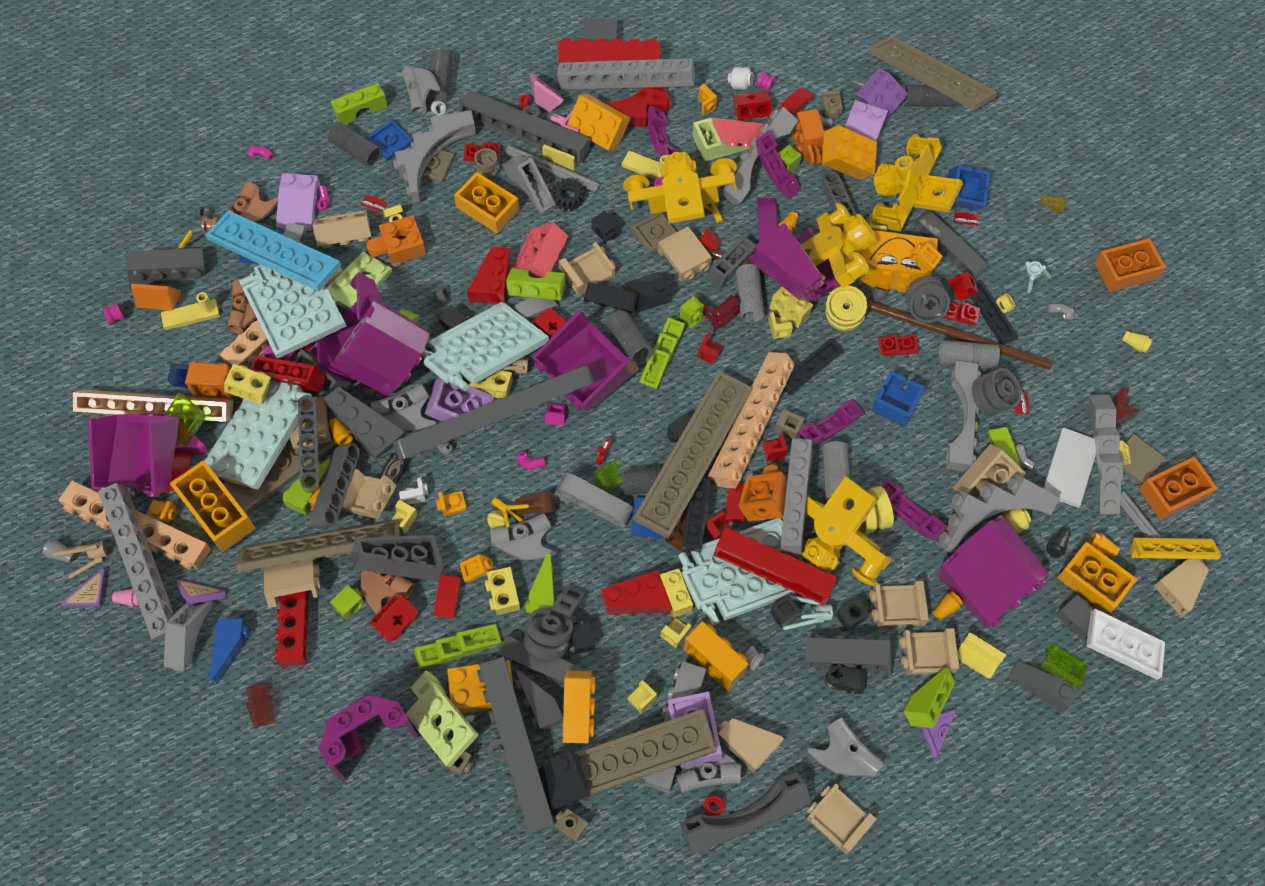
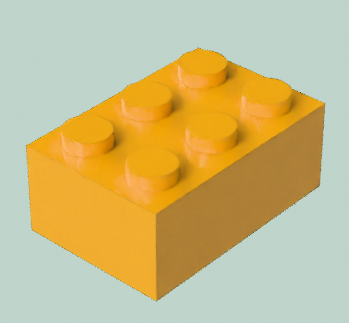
M579 94L567 125L578 129L581 135L589 137L591 141L609 151L618 148L631 118L590 94Z
M840 125L824 131L822 165L860 180L875 175L876 141Z
M478 172L454 195L456 208L496 234L519 212V202L516 196Z
M1085 542L1057 577L1107 615L1118 606L1137 581L1134 576L1088 542Z
M702 621L685 638L683 650L702 668H705L729 692L745 675L748 667L747 659L742 653H736L731 648L732 645L725 638L721 639L710 624L706 625Z
M506 660V665L514 688L510 660ZM479 664L447 669L450 701L461 714L492 710L490 702L486 703L483 691L486 690L485 683H480L477 670H480Z
M566 671L564 678L563 743H589V737H593L594 719H590V715L594 716L595 698H591V694H595L596 677H592V671Z

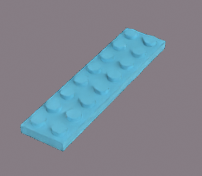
M227 211L205 234L207 240L318 292L341 267L339 260L231 211Z

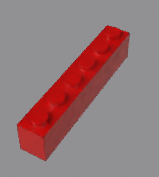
M564 38L562 41H558L559 63L660 60V41H656V39H646V41L629 39V41H623V39L616 38L613 41H606V39L599 38L596 41H589V39L581 38L579 41H572L570 38Z
M726 527L713 554L717 558L824 606L837 579L836 576H833L828 571L815 568L808 562L797 560L790 554H784L772 546H766L754 538L746 537L738 531Z

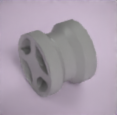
M751 646L744 656L750 669L754 672L766 655L757 652L756 648Z

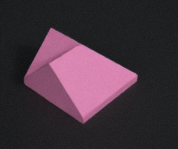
M533 73L530 74L535 103L547 112H551L563 102V98L558 91Z

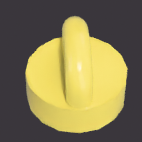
M1004 293L996 300L1002 313L1015 309V302L1008 293Z
M495 510L488 514L487 521L491 529L506 526L502 511Z

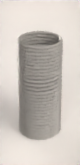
M745 264L736 269L741 319L749 322V320L759 321L765 315L760 270L754 264ZM748 315H754L752 318L755 319H748L750 317Z
M949 340L941 341L939 362L942 364L954 365L957 360L977 363L978 367L995 369L999 363L1000 348L998 345Z
M840 441L829 442L823 446L825 498L827 502L845 476L850 477L848 445Z

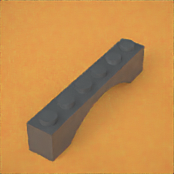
M795 772L777 780L772 789L762 799L743 811L724 816L698 814L680 822V826L692 855H695L774 819L781 818L790 812L801 809L811 804L806 783L798 772Z

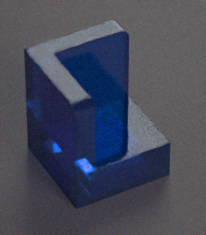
M170 363L167 381L174 387L188 388L185 381L189 365Z

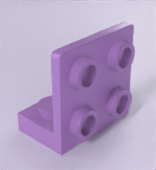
M878 68L856 95L869 105L888 110L887 119L906 98L908 93L888 72Z

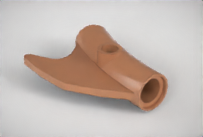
M245 182L240 194L228 211L257 223L262 221L276 207L278 197L263 202L260 200L259 187L254 183Z
M236 279L232 283V306L227 329L234 333H243L244 328L257 318L239 282L241 279Z
M361 571V592L376 614L382 609L381 603L383 599L393 597L395 593L403 595L407 599L415 588V584L403 576Z

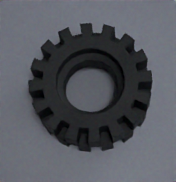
M567 178V181L561 179L562 183L560 181L556 182L557 185L553 186L552 191L555 206L558 205L560 210L563 207V211H567V208L570 211H573V208L577 210L578 205L582 206V202H584V187L579 181L576 183V179L571 181L570 178ZM566 191H572L575 196L564 198L562 194Z

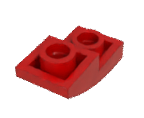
M799 88L781 104L780 108L784 107L794 116L797 112L803 111L804 105L811 102L815 94Z
M483 142L482 146L465 143L463 161L475 162V154L484 148L494 150L499 161L500 145Z
M950 301L949 310L942 318L968 325H976L980 308L966 302L959 305Z
M915 334L898 338L897 335L878 338L882 356L919 353Z
M174 452L170 483L190 470L192 454ZM170 485L169 491H175L173 487Z
M738 483L736 489H728L725 509L726 522H745V516L738 507L745 485L743 483Z
M440 574L433 616L454 618L460 577Z

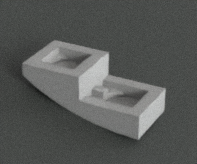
M531 297L515 305L514 308L518 314L528 321L537 318L549 307L555 310L558 305L552 299Z

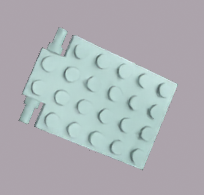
M263 265L254 267L255 271L250 273V276L239 280L277 359L346 327L325 285L318 292Z
M500 302L429 340L428 346L435 353L424 348L422 356L424 357V365L446 383L451 382L454 386H458L463 391H466L469 385L462 380L461 375L472 384H476L543 346L549 338L504 302Z
M270 380V387L262 405L243 399L205 462L218 479L258 490L298 424V403L295 401H298L304 395H312L303 392L298 385ZM258 384L254 385V387H256V388L262 387L261 385H258Z
M781 518L739 531L741 535L754 538L759 543L772 546L781 552L783 527ZM719 539L703 544L701 552L691 551L697 564L696 567L693 563H690L685 552L678 555L683 565L681 575L698 610L702 608L712 625L719 623V619L714 611L715 607L713 604L715 603L724 620L781 600L788 595L797 594L713 556ZM794 556L795 559L804 562L801 556Z

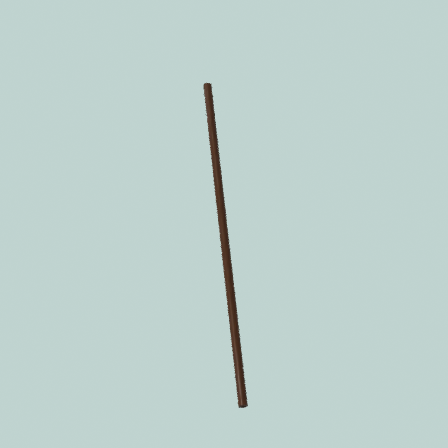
M704 247L710 256L717 260L725 253ZM746 260L742 265L753 263L749 260ZM759 269L760 274L768 276L761 269ZM866 300L867 310L963 342L998 345L1000 354L1048 370L1051 369L1053 361L936 322L923 323L916 320L912 314Z

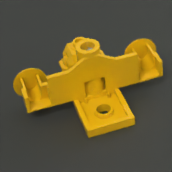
M914 134L907 143V156L898 158L895 165L880 164L873 177L877 194L896 197L900 193L898 198L899 205L894 204L892 208H888L883 203L877 204L871 215L873 225L882 226L884 224L888 226L889 230L901 231L912 207L950 212L963 183L960 179L929 175L942 149L939 138L927 137L926 139L920 138L918 134ZM937 192H943L941 195L935 196Z
M674 152L666 156L664 165L660 167L661 175L664 177L662 180L663 185L648 188L649 180L642 175L629 176L623 182V188L628 192L631 210H634L633 203L635 201L648 200L651 214L667 212L670 224L705 217L703 205L719 202L717 187L733 184L734 191H737L734 176L737 165L731 159H719L710 168L714 176L698 178V174L695 173L697 170L695 161L691 160L690 156L685 152Z
M837 202L835 203L836 211L831 214L826 212L816 219L820 233L801 244V246L815 266L829 258L835 279L842 288H845L863 274L868 276L870 273L865 258L860 253L854 252V250L863 252L866 249H871L877 240L873 230L860 214L851 216L847 208Z
M846 476L825 505L807 496L805 516L808 514L815 519L814 526L818 537L808 539L803 547L802 556L816 568L830 572L834 571L840 563V549L842 546L848 545L866 559L859 569L854 566L851 567L854 576L866 585L876 586L878 584L875 581L881 570L887 567L892 558L879 552L881 548L867 538L859 530V527L878 499ZM852 499L854 501V507L851 510H848L846 508V503L848 500Z

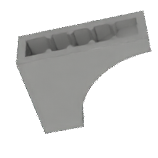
M515 156L502 164L510 180L517 183L527 193L539 213H543L556 205L532 157Z
M213 600L193 604L186 603L166 622L164 667L172 668L176 671H184L192 663L197 636L206 615L212 608Z

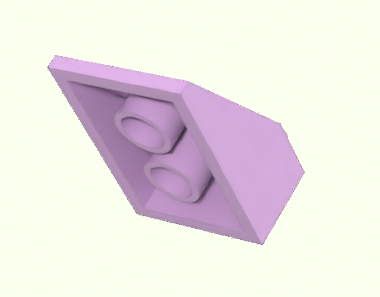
M855 100L845 128L877 142L888 110Z
M282 173L278 194L277 229H285L287 223L303 225L306 231H312L317 209L316 202L320 195L318 187H321L318 176Z
M439 377L434 383L425 414L444 422L492 403L494 396L470 385L466 391H463L460 387L454 386L451 382L446 383Z
M709 692L668 700L671 720L701 709L705 711L717 750L716 753L681 764V768L723 760Z

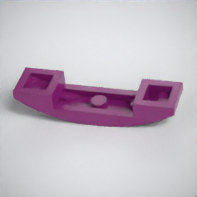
M651 105L648 110V130L655 150L660 156L677 152L676 148L669 145L664 126L668 123L664 110Z
M767 130L756 139L757 151L767 174L775 186L785 197L790 199L801 188L794 174L789 175L775 149L778 144L771 131Z
M757 198L758 243L777 228L774 198Z
M851 399L839 406L836 412L815 424H808L798 430L797 433L802 439L812 440V446L838 434L859 419L864 412Z
M887 478L879 485L886 491L893 512L922 536L935 541L948 528L933 514L931 516L927 515L902 494V489Z

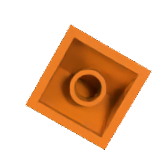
M131 284L137 308L173 311L181 290L168 286Z

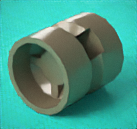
M489 148L477 151L474 158L476 172L489 180H493L499 174L496 152Z

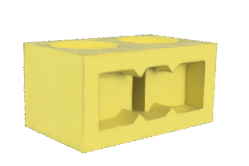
M781 287L773 295L769 308L799 328L810 316L813 304L808 301L798 300L785 288Z
M233 364L224 382V392L262 405L270 387L271 377L263 372L249 370L246 366ZM236 378H242L243 380H242V381H236L235 379H236ZM258 384V385H261L262 387L256 388V387H254V385Z
M499 370L486 377L487 379L484 381H479L476 384L470 382L469 384L476 389L502 399L509 395L513 382L512 372Z
M511 567L487 572L488 579L484 581L487 592L491 591L492 598L489 599L491 611L495 610L496 615L520 610ZM497 580L505 581L500 586L494 584ZM502 598L509 599L508 603L504 605L500 604L499 601Z
M676 569L660 574L672 605V617L675 618L692 612L693 603L680 570Z

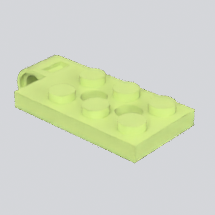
M362 252L327 289L337 308L339 305L349 310L357 301V290L350 285L352 284L353 277L358 272L361 274L363 272H370V275L365 276L375 280L378 288L392 273V268Z
M424 671L411 686L412 691L419 699L405 715L443 763L451 767L477 738L478 733L446 696L447 692L441 686L440 681L432 673ZM441 715L442 722L439 726H436V718ZM453 730V738L448 741L447 735L449 731Z

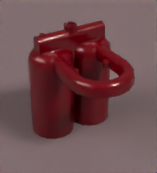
M730 295L714 310L703 304V315L712 322L711 324L715 331L719 328H724L740 313V309L737 307L739 301L733 295ZM705 310L710 312L712 316L708 315Z

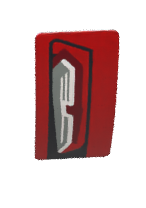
M365 195L360 203V206L370 208L379 213H382L387 205V202L369 195Z
M955 212L954 224L978 227L979 215Z
M1021 391V399L1015 407V414H1030L1027 391Z

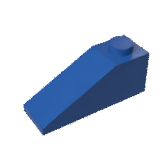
M218 618L209 674V680L214 684L220 682L243 647L245 638L249 636V626H247L243 619Z

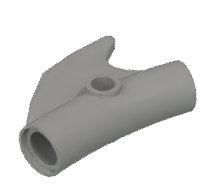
M412 66L406 67L402 71V77L408 90L411 112L413 114L421 112L424 114L427 111L426 98L428 92L432 89L439 92V85L431 71Z
M422 383L398 395L371 402L372 410L402 430H419L436 425L435 421L425 419L421 415L422 407L427 399L430 398Z
M544 513L510 525V527L490 529L492 547L495 546L521 560L545 559L546 554H551V557L556 556L555 551L546 549L541 545L542 538L551 529V525Z
M843 718L834 721L827 727L830 740L828 749L817 750L809 748L807 751L821 765L835 774L874 777L884 763L857 738Z
M722 752L723 760L686 767L679 774H676V778L682 793L713 785L741 784L742 766Z

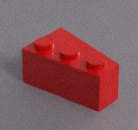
M491 246L467 290L470 303H505L507 292L506 279L509 275L511 260L509 248Z
M658 570L601 589V598L607 615L671 614L672 605Z

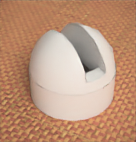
M434 101L431 104V111L440 116L445 113L446 106L441 101Z

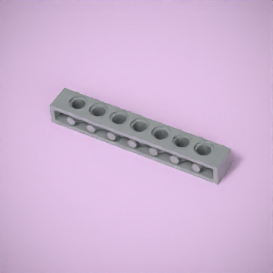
M693 58L559 63L557 77L561 90L694 86L695 69Z
M114 483L99 490L98 493L152 640L162 641L165 639L166 622L174 615L128 487Z

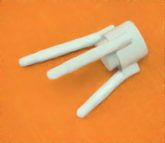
M1037 261L1026 262L1020 268V271L1027 269V275L1030 277L1028 293H1031L1034 279L1040 277L1042 272L1047 278H1051V275L1046 270V266H1042Z
M790 595L793 600L814 604L816 607H813V614L801 616L802 619L810 620L786 625L783 629L787 630L832 620L831 604H825L824 606L808 598Z

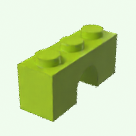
M378 83L330 101L334 115L338 122L343 124L356 120V113L360 109L369 108L374 113L388 107L385 94Z
M512 268L506 279L507 295L561 300L566 289L565 273L547 271L546 275L542 278L530 277V270Z

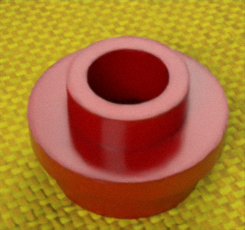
M710 795L705 799L703 809L708 816H720L725 809V803L720 796ZM712 802L717 803L718 808L716 810L710 808Z

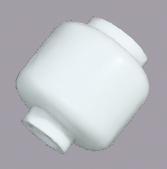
M735 67L728 74V83H731L733 89L747 90L753 85L754 75L747 67Z

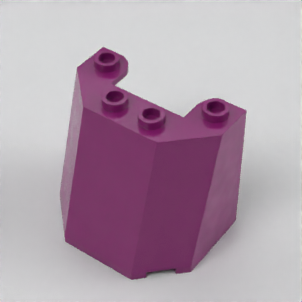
M782 223L755 246L754 251L756 253L749 258L754 265L798 300L815 302L841 286L835 279L829 258L815 266L802 248L801 244L816 235L811 228H808L799 237L795 238L788 226Z
M359 272L352 279V287L357 290V301L344 316L341 315L346 327L317 340V365L349 380L355 379L330 366L328 355L331 354L335 357L338 355L370 307L371 302L368 299V295L371 294L381 300L375 280Z
M369 294L370 307L338 355L335 357L329 354L328 360L333 368L389 396L401 386L403 381L406 382L409 379L413 366H417L420 363L421 355L429 340L430 333L427 329Z
M578 310L532 356L536 362L534 366L541 373L545 371L551 378L588 365L595 383L564 395L579 410L583 408L586 412L591 410L639 370L630 356L626 357L591 324L581 310Z
M137 413L88 418L92 489L101 490L114 483H119L130 488V491L143 490V493L148 494V497L161 496L160 493L169 491L179 417L176 414Z
M1000 515L995 520L988 522L955 551L956 553L941 565L936 575L951 592L959 596L964 606L988 629L991 625L993 628L998 626L1003 621L1002 615L1009 608L1012 610L1016 609L1022 603L1020 599L1026 595L1028 598L1036 590L1041 589L1047 583L1045 579L1049 573L1004 517Z
M367 695L328 719L319 750L328 767L343 783L347 779L338 763L344 759L346 750L339 737L379 714L383 723L388 728L394 729L405 724L413 738H418L399 702Z

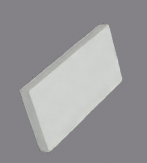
M1062 428L1043 489L1060 497L1059 501L1079 508L1096 455L1095 439Z
M1097 609L1091 611L1087 647L1154 679L1162 678L1164 641Z

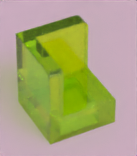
M615 461L595 471V479L600 488L605 492L624 483L617 471Z

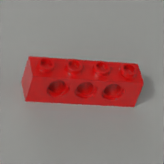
M256 355L249 369L267 374V376L271 377L270 380L298 385L303 390L321 392L327 377L324 372L314 365Z
M309 590L278 596L280 609H277L276 616L277 621H279V628L275 632L278 648H275L274 658L281 667L306 665ZM297 601L293 608H288L291 602ZM296 621L293 627H287L289 622ZM295 640V644L292 647H286L289 641Z

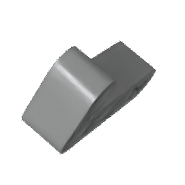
M567 473L560 480L553 495L557 501L558 499L562 500L565 504H569L572 501L621 527L626 526L633 511L631 505L570 473Z

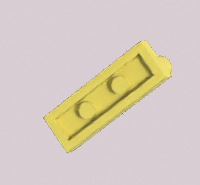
M628 151L622 162V167L656 180L662 177L660 167L664 165L667 155L661 156L660 162Z
M201 292L196 296L198 303L176 308L173 311L161 312L163 328L169 330L220 317L217 300H210L206 293Z

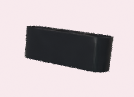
M588 282L583 301L593 302L596 305L605 307L611 306L613 309L628 310L630 313H634L638 294Z

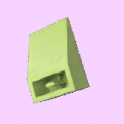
M708 118L693 123L692 136L704 162L750 148L741 147V143H738V146H728V142L721 141L712 123V119L716 118Z

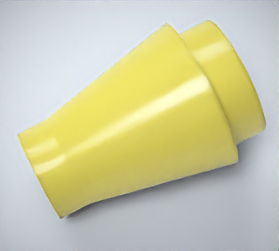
M1129 331L1125 333L1122 341L1140 353H1147L1153 341L1149 336Z

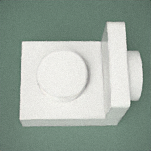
M421 477L417 478L418 488H407L399 492L401 501L408 505L426 502L425 495H428V488L426 483H422Z

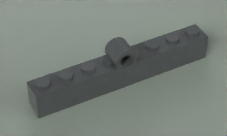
M471 90L459 101V112L471 110L474 121L540 148L547 145L575 157V162L580 163L589 152V137L541 119L540 110L536 106H526L521 111Z
M501 657L479 664L480 670H477L480 683H485L486 687L483 695L486 703L490 702L493 710L489 711L492 724L496 723L498 727V732H495L496 739L488 745V754L493 760H503L505 766L509 765L511 773L507 775L510 786H515L517 791L514 799L517 808H522L524 816H521L520 820L523 829H528V832L532 833L553 826L554 821L505 658ZM497 744L502 745L504 748V752L501 755H497L494 752V747Z

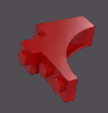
M644 87L640 92L629 98L606 102V104L631 118L627 127H646L649 107L652 105L662 109L665 115H667V109L671 108V98H668V91H665V87Z

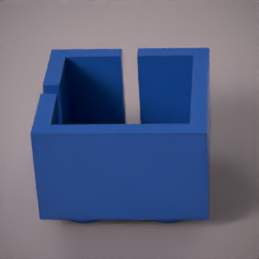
M957 165L949 170L948 178L960 179L963 185L952 206L975 211L986 207L988 191L984 189L989 187L990 172L979 169L972 171L973 168Z
M890 371L875 399L871 411L906 427L925 387L909 380L905 391L901 389L906 378Z

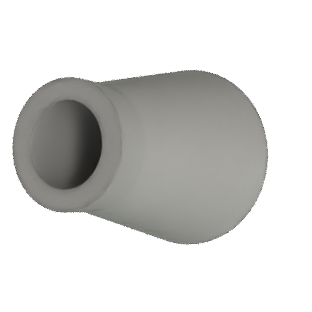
M51 539L46 542L42 551L46 558L71 563L76 556V553L53 556L54 552L69 550V548L59 541Z

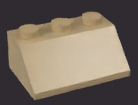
M367 210L314 219L312 225L317 247L329 248L335 243L346 245L351 243V240L362 242L371 237Z
M990 444L952 489L956 493L958 490H961L978 499L980 490L985 486L986 482L1005 491L1008 482L1014 474L1023 478L1026 473L1002 449Z

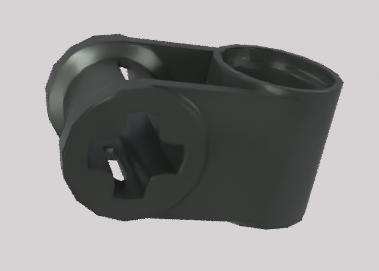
M832 666L825 675L824 681L831 689L847 691L849 693L854 691V694H863L866 671L858 668Z

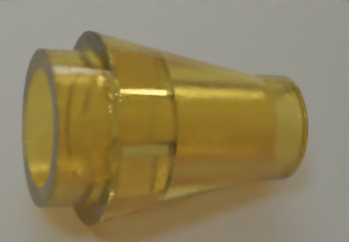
M1043 194L1039 204L1058 214L1059 212H1064L1068 200L1061 196Z

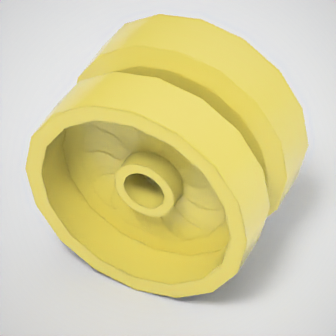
M840 286L834 289L826 302L825 313L829 324L841 331H852L858 328L865 318L867 309L866 297L856 287L846 286L842 288Z
M881 486L870 488L868 493L877 498L878 501L859 527L863 534L873 533L877 527L880 530L891 528L894 523L891 502L884 488ZM851 499V505H852V508H853V507H854V501Z

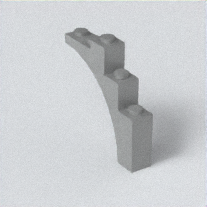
M471 110L430 117L431 125H428L429 132L413 134L414 142H411L412 149L395 152L394 168L399 170L400 177L404 176L405 183H409V186H406L408 197H412L413 203L420 202V180L430 160L449 144L462 138L476 135Z
M1089 395L1088 411L1093 427L1097 456L1099 514H1120L1123 461L1119 454L1120 435L1116 429V408L1109 395Z
M1015 474L1008 482L1005 491L986 482L985 486L980 490L978 499L958 490L957 494L952 498L950 505L955 512L949 518L948 528L940 535L937 545L953 553L961 539L973 527L996 513L1010 509H1033L1051 515L1060 497Z

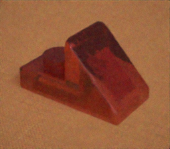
M1122 387L1115 395L1114 400L1116 426L1135 418L1140 411L1128 406L1130 397H1127L1129 389Z
M264 682L246 687L248 696L246 707L254 729L275 723L268 683Z

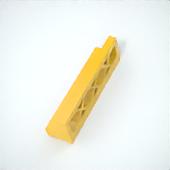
M1134 538L1130 548L1131 558L1220 559L1221 556L1213 539Z

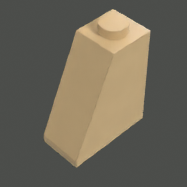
M1188 559L1161 579L1154 587L1177 613L1183 617L1192 610L1209 569L1201 559Z
M733 718L729 722L725 720L717 729L719 731V740L753 773L784 740L780 735Z

